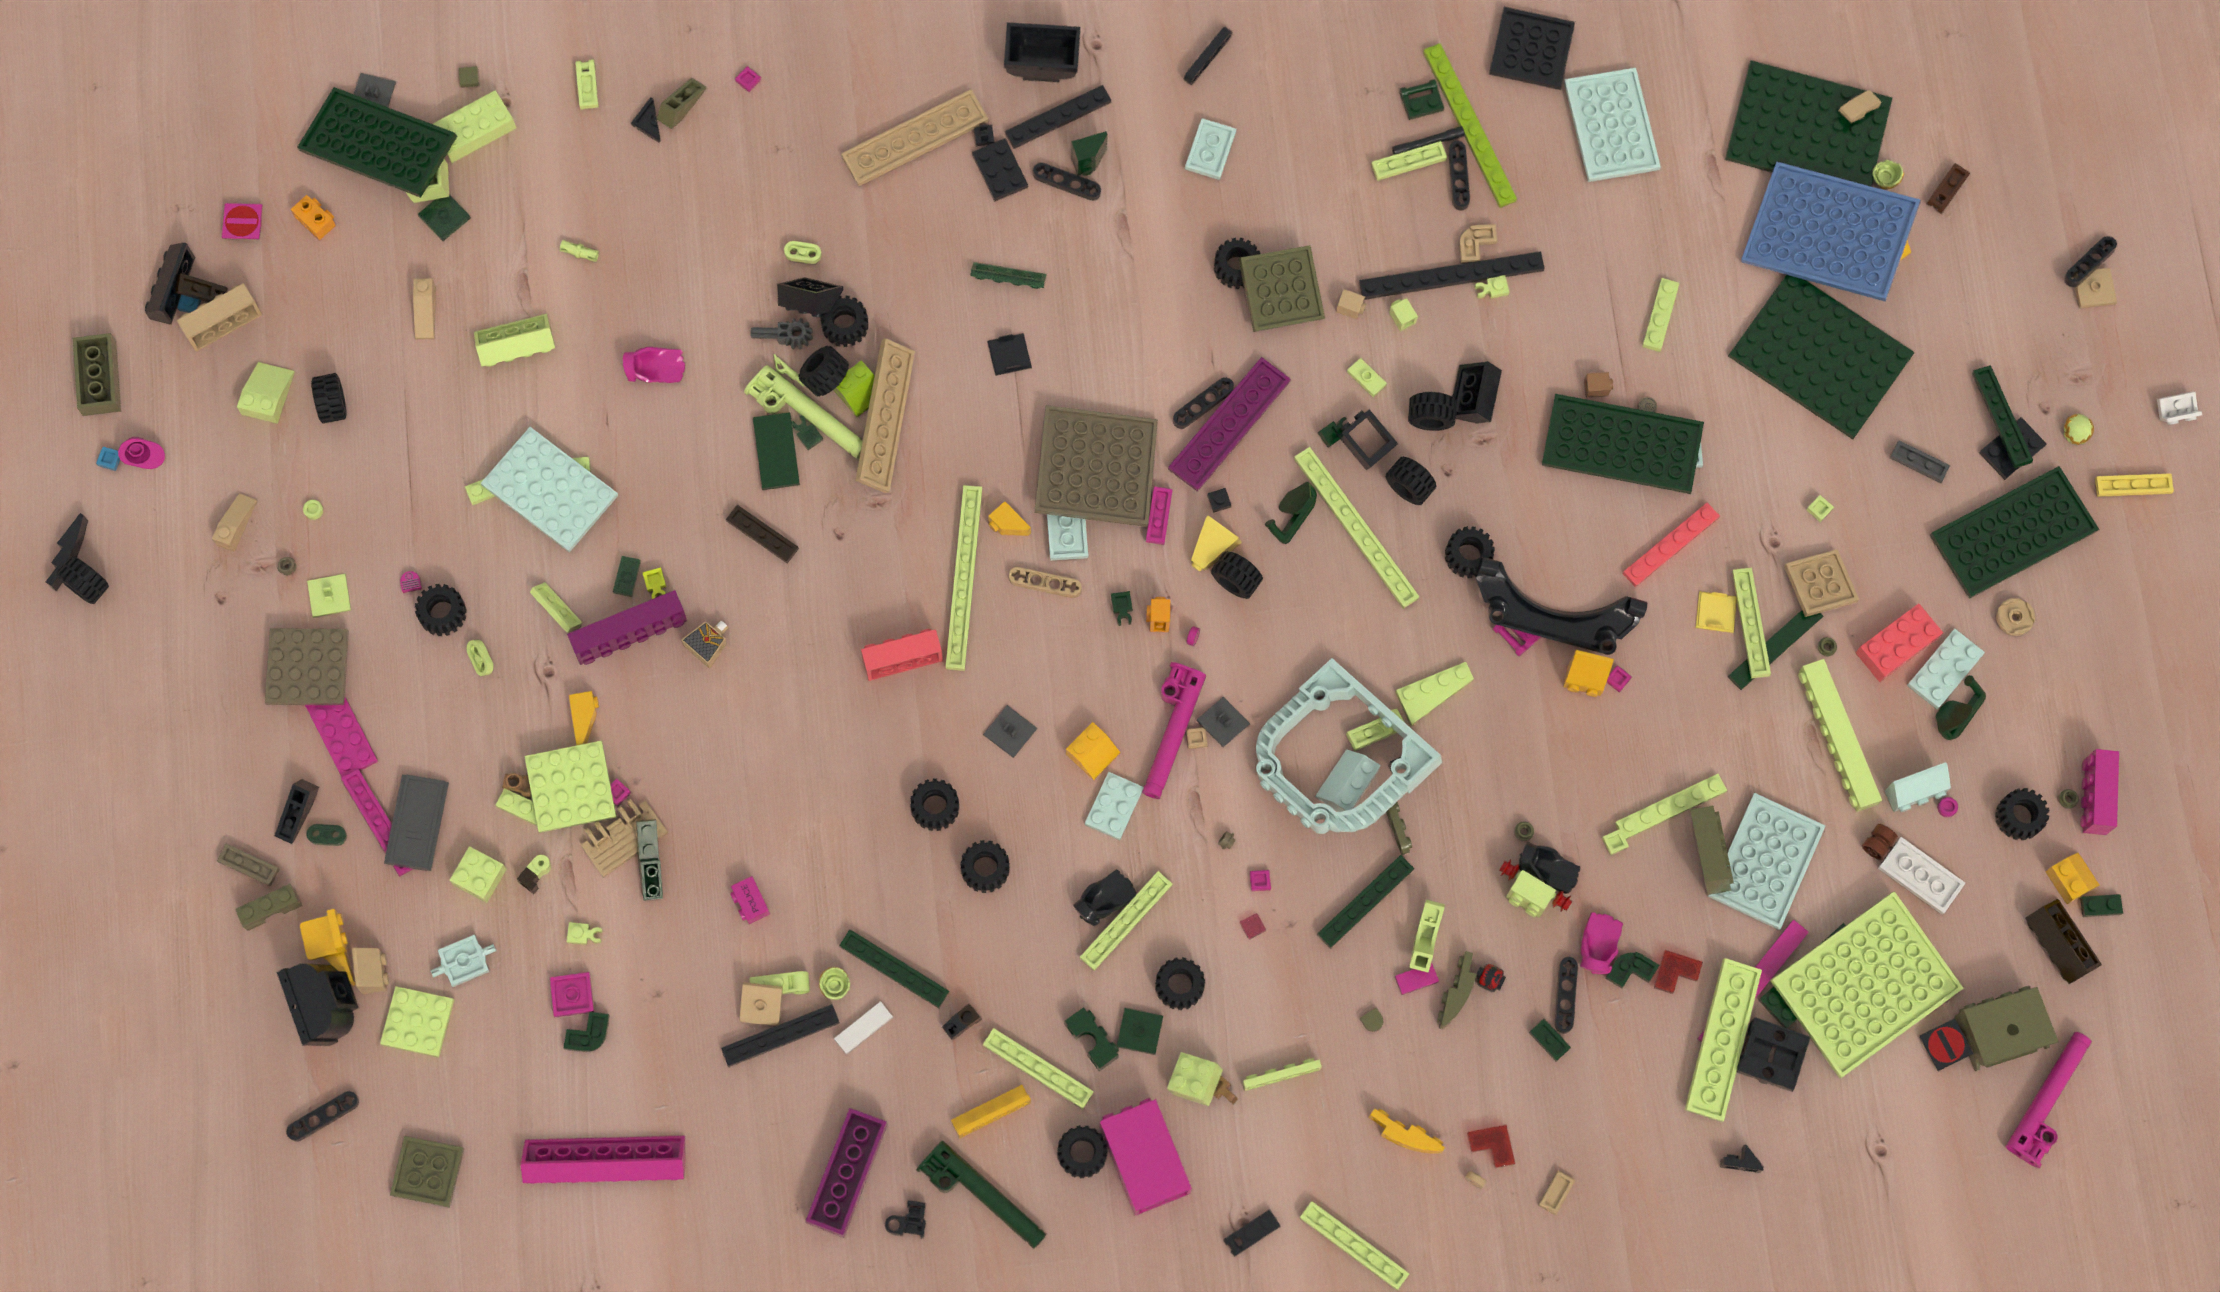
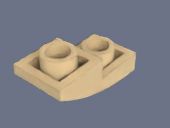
M1868 90L1850 100L1839 111L1852 123L1863 118L1866 112L1878 108L1881 101Z

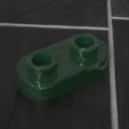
M314 824L308 828L306 833L308 840L315 845L340 846L347 839L346 831L339 825ZM315 831H319L318 836H313ZM339 832V836L334 838L333 833Z

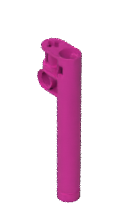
M1176 662L1170 663L1171 671L1161 688L1162 700L1174 705V709L1145 782L1146 785H1144L1142 790L1144 795L1154 799L1161 798L1162 790L1167 782L1206 679V674ZM1172 689L1175 693L1172 696H1168L1164 691Z
M2073 1033L2071 1040L2067 1043L2005 1146L2008 1151L2033 1167L2040 1168L2042 1166L2040 1161L2043 1156L2048 1154L2052 1145L2057 1142L2058 1135L2056 1131L2046 1125L2044 1121L2085 1055L2086 1049L2092 1043L2082 1033ZM2043 1133L2050 1137L2049 1143L2043 1140Z

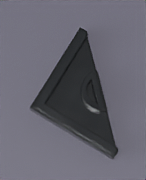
M650 97L633 119L631 125L660 143L661 139L654 100Z

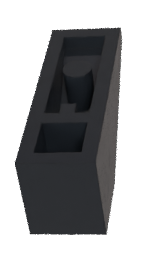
M303 779L292 785L274 835L275 837L290 844L294 843L314 804L319 786Z

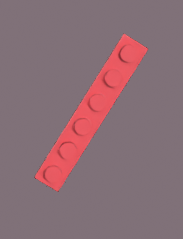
M1707 502L1629 566L1622 574L1634 587L1638 586L1719 519L1720 515Z

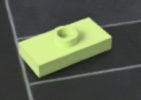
M1361 358L1347 370V373L1372 397H1375L1387 385Z

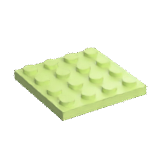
M602 741L525 756L539 833L617 817Z

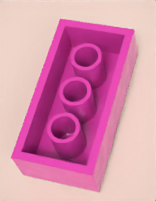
M2095 749L2082 763L2085 778L2082 779L2084 796L2081 799V808H2084L2081 816L2080 825L2083 827V833L2107 835L2117 827L2119 751Z

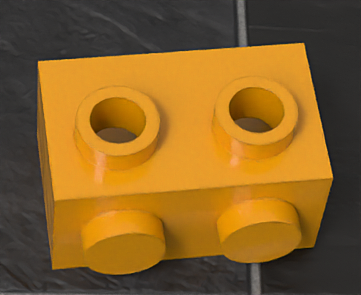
M306 195L290 210L293 216L320 241L336 226L333 221L334 216L327 209L324 211L317 199H311Z
M1155 597V599H1151V605H1147L1146 622H1150V632H1169L1170 599Z

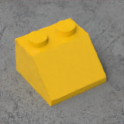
M1094 722L1066 748V755L1093 780L1120 754V751L1107 734Z
M2079 852L2045 871L2066 904L2100 886Z

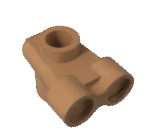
M516 773L505 774L502 788L522 793V796L530 798L531 789L527 773L526 776ZM515 780L517 785L514 787L510 786L509 782Z

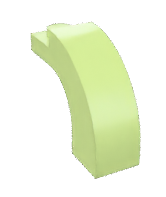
M1430 900L1425 901L1409 968L1429 973L1445 904Z

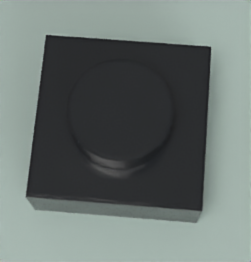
M1226 488L1207 494L1213 513L1231 508Z

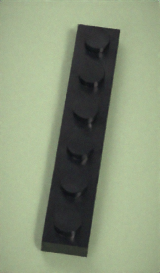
M1101 85L1006 130L1005 135L1013 149L1110 104L1111 98L1104 86Z
M833 1004L721 1049L728 1067H731L840 1024Z

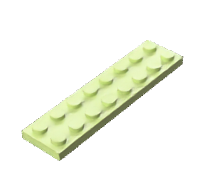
M1727 958L1722 960L1685 1106L1686 1111L1720 1122L1724 1121L1762 972L1761 969Z

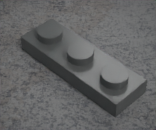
M1900 440L1890 456V459L1939 483H1942L1950 467L1949 464Z

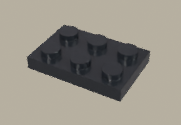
M1006 138L972 152V156L994 201L1028 188V183Z
M2020 417L2016 422L2033 457L2047 443ZM2000 435L1979 452L2004 480L2020 468L2013 467Z

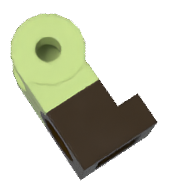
M545 855L536 856L517 878L518 883L532 894H535L539 889L536 884L539 879L551 870V863L548 857Z

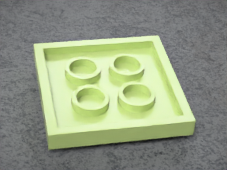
M396 986L380 1044L439 1057L454 999Z

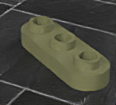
M1396 802L1386 813L1401 855L1410 853L1412 843L1410 838L1405 835V822L1399 818L1398 812H1400L1398 802Z

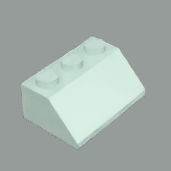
M1346 749L1315 797L1338 812L1351 810L1356 806L1378 773L1381 765L1363 754Z
M1945 762L1892 782L1884 792L1893 812L1898 810L1905 812L1912 808L1911 805L1918 804V806L1928 803L1930 798L1940 799L1946 796V792L1951 788L1948 765Z

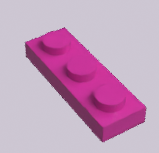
M1154 487L1146 535L1147 543L1165 544L1173 489Z

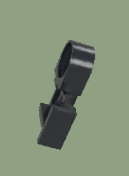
M908 1200L909 1214H906L907 1220L903 1216L896 1215L886 1219L885 1228L889 1234L903 1236V1233L920 1235V1238L923 1239L926 1228V1221L924 1220L926 1203ZM891 1220L899 1221L900 1227L898 1230L892 1231L889 1229L888 1224Z

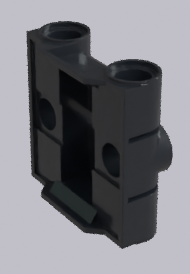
M1755 1017L1751 1020L1748 1027L1747 1035L1750 1037L1745 1053L1740 1056L1736 1072L1751 1078L1754 1077V1079H1757L1762 1084L1775 1085L1776 1087L1793 1092L1808 1048L1810 1036ZM1775 1032L1782 1035V1041H1777L1774 1038ZM1774 1047L1776 1048L1772 1063H1769L1767 1061L1771 1048ZM1763 1069L1770 1071L1771 1078L1763 1076Z

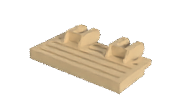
M631 799L627 801L629 807L636 814L631 819L626 814L625 809L619 806L617 809L627 824H624L620 818L606 828L611 835L607 834L599 821L594 823L597 830L603 835V838L599 841L596 840L589 828L584 830L595 846L592 847L588 840L581 844V846L603 878L637 855L636 821L656 819L658 840L668 833L646 800L639 805L643 813L639 811Z

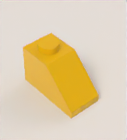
M1006 501L988 516L990 528L994 532L998 531L1001 535L1029 536L1031 534V527Z

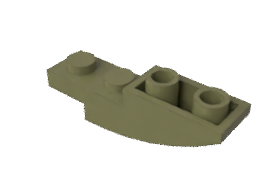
M1465 951L1464 955L1459 957L1457 967L1460 968V973L1455 975L1453 986L1456 988L1449 987L1448 991L1443 993L1441 1003L1444 1004V1009L1439 1011L1437 1022L1440 1023L1439 1029H1444L1452 1022L1471 993L1477 975L1476 973L1469 972L1473 957L1471 952Z

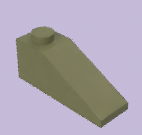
M691 78L661 103L657 120L673 129L684 119L707 87Z

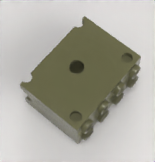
M2030 985L2025 986L2013 994L2012 991L2001 994L2000 997L1995 998V1000L1993 997L1982 1000L1977 1006L1975 1003H1971L1958 1010L1959 1013L1954 1018L1974 1053L1969 1056L1974 1071L1980 1070V1065L1988 1068L2038 1052L2037 1049L2042 1047L2048 1049L2051 1044L2059 1042L2038 987L2031 988Z

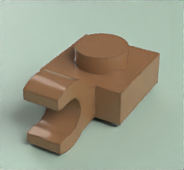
M1220 1076L1214 1096L1219 1100L1223 1095L1234 1105L1238 1098L1228 1090L1231 1084L1224 1077Z

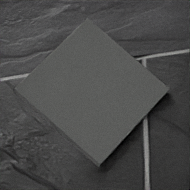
M360 73L354 95L388 107L396 81Z
M1224 697L1196 720L1222 747L1226 746L1250 725Z
M1007 705L983 735L1014 758L1037 730V727Z

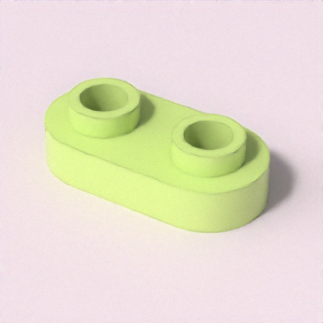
M791 241L784 247L785 256L790 261L815 264L820 261L822 256L821 249L816 244ZM792 251H797L796 254H791ZM811 253L815 254L814 257H810L809 255Z
M479 639L469 641L467 644V654L476 673L480 676L490 675L494 665L484 643Z

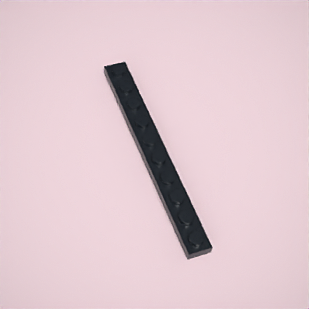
M1540 251L1359 280L1361 295L1365 296L1364 300L1485 281L1489 278L1504 275L1505 277L1541 272L1544 271L1545 267Z

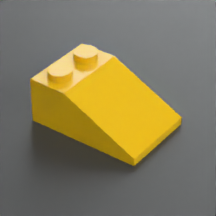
M1576 650L1568 664L1563 687L1568 688L1567 690L1571 692H1586L1588 696L1592 697L1601 696L1614 659Z

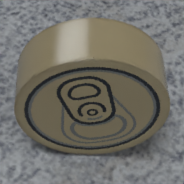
M1645 397L1640 400L1637 409L1656 412L1657 403L1653 398Z

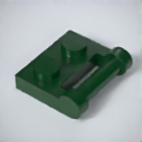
M1435 79L1429 80L1425 84L1399 89L1409 120L1444 111V105ZM1427 90H1431L1432 94L1424 95L1413 99H1409L1408 95L1416 94Z

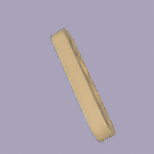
M1021 567L1012 568L1009 572V581L1014 586L1069 598L1078 597L1082 591V585L1076 579ZM1020 573L1021 577L1026 578V574H1029L1027 578V583H1024V578H1019L1018 581H1016L1014 576L1012 575ZM1038 576L1042 581L1039 585H1033L1030 581L1031 578ZM1052 580H1057L1060 586L1057 589H1052L1049 583ZM1063 582H1066V587H1072V585H1076V589L1078 590H1075L1074 593L1070 592V588L1065 587V591H1062Z

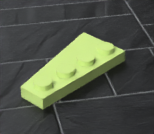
M1464 662L1397 689L1396 694L1412 726L1438 705H1441L1449 697L1471 683L1474 678L1467 663Z

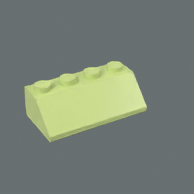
M547 314L474 332L475 346L481 366L490 367L498 362H510L518 357H530L534 353H546L555 348Z

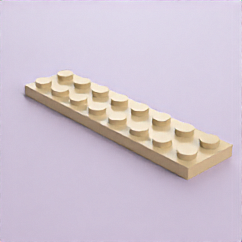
M969 90L841 153V157L857 185L861 186L974 130L977 126L988 123L989 118L973 91Z
M888 339L881 340L855 480L884 493L890 492L915 351Z

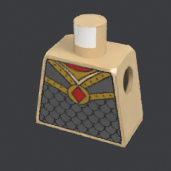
M721 620L714 627L704 622L681 640L682 644L710 669L727 644L726 639L722 635L728 629V626Z

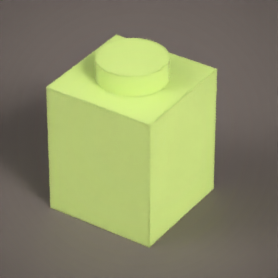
M1407 298L1402 301L1401 299L1396 300L1391 304L1389 314L1400 331L1417 322L1418 315Z

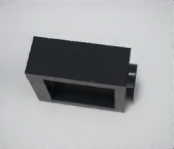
M1370 409L1366 412L1361 410L1354 416L1355 421L1351 424L1347 422L1340 428L1342 432L1337 435L1365 470L1371 468L1398 445ZM1366 418L1387 442L1369 458L1348 434Z

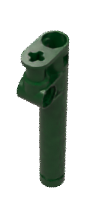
M943 1140L916 1169L917 1172L922 1171L930 1178L929 1181L942 1193L950 1192L960 1182L1025 1242H1028L1033 1249L1046 1237L1047 1233L1040 1229L1037 1224ZM944 1152L949 1156L947 1160L942 1156ZM943 1178H948L951 1181V1184L946 1188L941 1187L939 1184Z

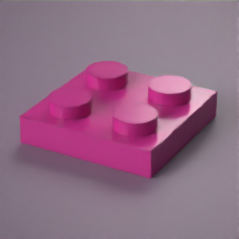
M590 972L550 977L553 1014L555 1018L594 1012Z

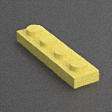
M2172 474L2097 476L2095 478L2097 497L2172 494L2174 492Z

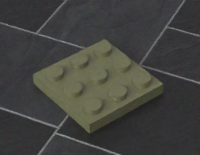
M404 1136L390 1196L450 1208L464 1148Z

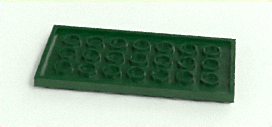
M333 87L297 148L303 153L421 198L452 147L457 135L452 131Z
M1555 394L1541 466L1691 494L1704 422Z
M2058 466L1935 530L1930 536L1970 599L2098 532L2099 528L2064 472Z

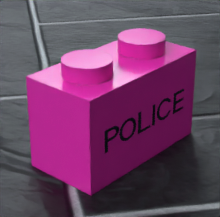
M753 876L731 886L733 892L730 895L734 903H739L741 909L738 912L743 921L747 920L748 924H751L770 915Z

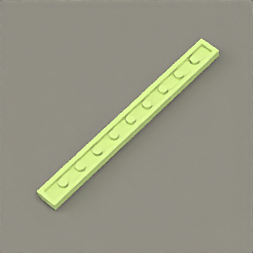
M1309 447L1294 457L1296 463L1401 607L1404 609L1418 600L1419 595L1313 450Z
M963 485L946 657V669L965 671L982 499V487Z

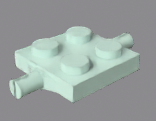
M472 935L438 950L441 966L430 970L434 978L445 973L449 978L451 986L455 987L490 972L486 963V955L496 952L495 946L492 944L482 948L476 936Z

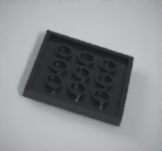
M1504 7L1489 75L1561 90L1575 22Z

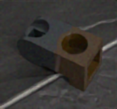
M968 1004L951 1017L942 1028L950 1039L953 1040L982 1019L974 1008Z

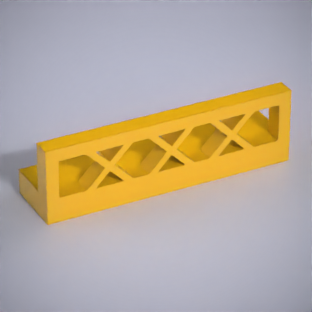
M1020 1085L952 1119L951 1122L959 1138H962L1031 1104V1099L1023 1085Z

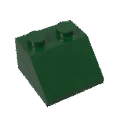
M1107 131L1071 141V158L1078 176L1090 175L1093 171H1096L1107 151Z

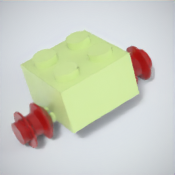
M1511 859L1509 862L1504 861L1499 869L1502 872L1500 876L1506 874L1508 881L1514 879V877L1517 878L1506 896L1510 904L1516 907L1521 906L1526 909L1525 912L1528 915L1539 918L1551 899L1553 900V908L1556 906L1561 907L1560 912L1563 909L1568 910L1572 903V900H1570L1571 895L1568 897L1563 896L1564 891H1560L1556 895L1554 888L1524 870L1518 872L1519 864L1513 866Z

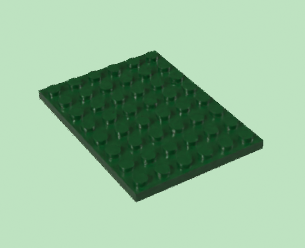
M1751 60L1725 160L1772 173L1776 162L1872 186V172L1877 165L1892 97L1873 93L1881 101L1880 106L1866 112L1863 118L1850 123L1839 109L1850 100L1866 92V90Z
M1786 275L1728 357L1853 440L1915 352L1808 281Z

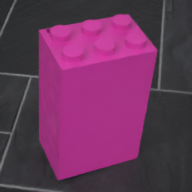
M1150 1098L1139 1102L1140 1105L1132 1108L1131 1105L1121 1109L1119 1114L1114 1115L1110 1113L1103 1116V1120L1100 1121L1099 1125L1134 1216L1189 1195L1192 1190L1156 1099L1151 1101Z

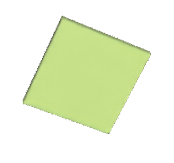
M346 574L307 581L313 618L351 611Z

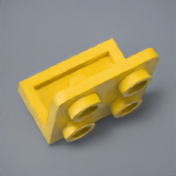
M335 909L327 910V916L300 924L308 960H315L347 951L346 944H348V939L341 926L344 925L343 917Z

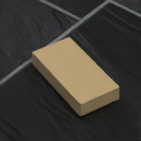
M1558 1170L1538 1206L1556 1216L1576 1180Z

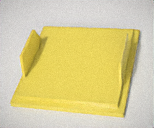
M1699 591L1696 628L1734 633L1737 597L1724 593Z

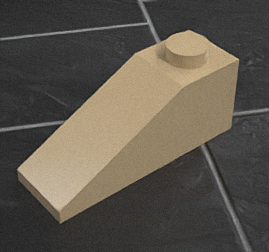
M433 278L414 279L415 339H434L436 285Z
M242 494L236 497L220 520L212 537L217 546L235 552L256 506V499Z

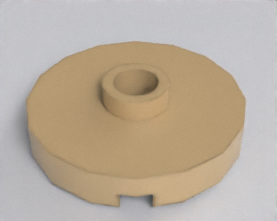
M2010 598L2004 601L1997 609V624L2006 634L2021 636L2032 628L2035 622V612L2028 602H2024L2019 598ZM2012 616H2016L2018 620H2013Z

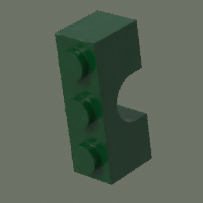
M1083 1007L1066 1019L1064 1025L1075 1040L1083 1035H1090L1095 1039L1096 1046L1088 1052L1087 1056L1100 1072L1118 1059L1119 1055L1117 1052H1119V1049L1113 1041L1110 1043L1107 1040V1033L1104 1028L1096 1025L1094 1022L1096 1018L1090 1010L1086 1011Z

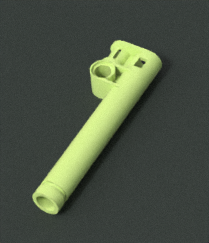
M769 365L763 367L745 388L744 393L746 395L750 394L757 399V403L764 407L767 413L775 414L787 403L848 453H851L856 459L860 458L863 440ZM771 400L776 401L772 406L767 405Z

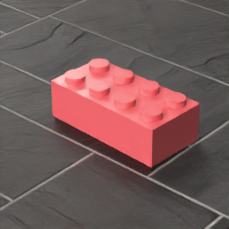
M1918 603L1860 646L1856 654L1876 679L1881 682L1938 640L1943 632Z
M924 629L920 634H906L901 639H887L882 644H868L864 649H861L868 681L943 661L942 649L936 629Z

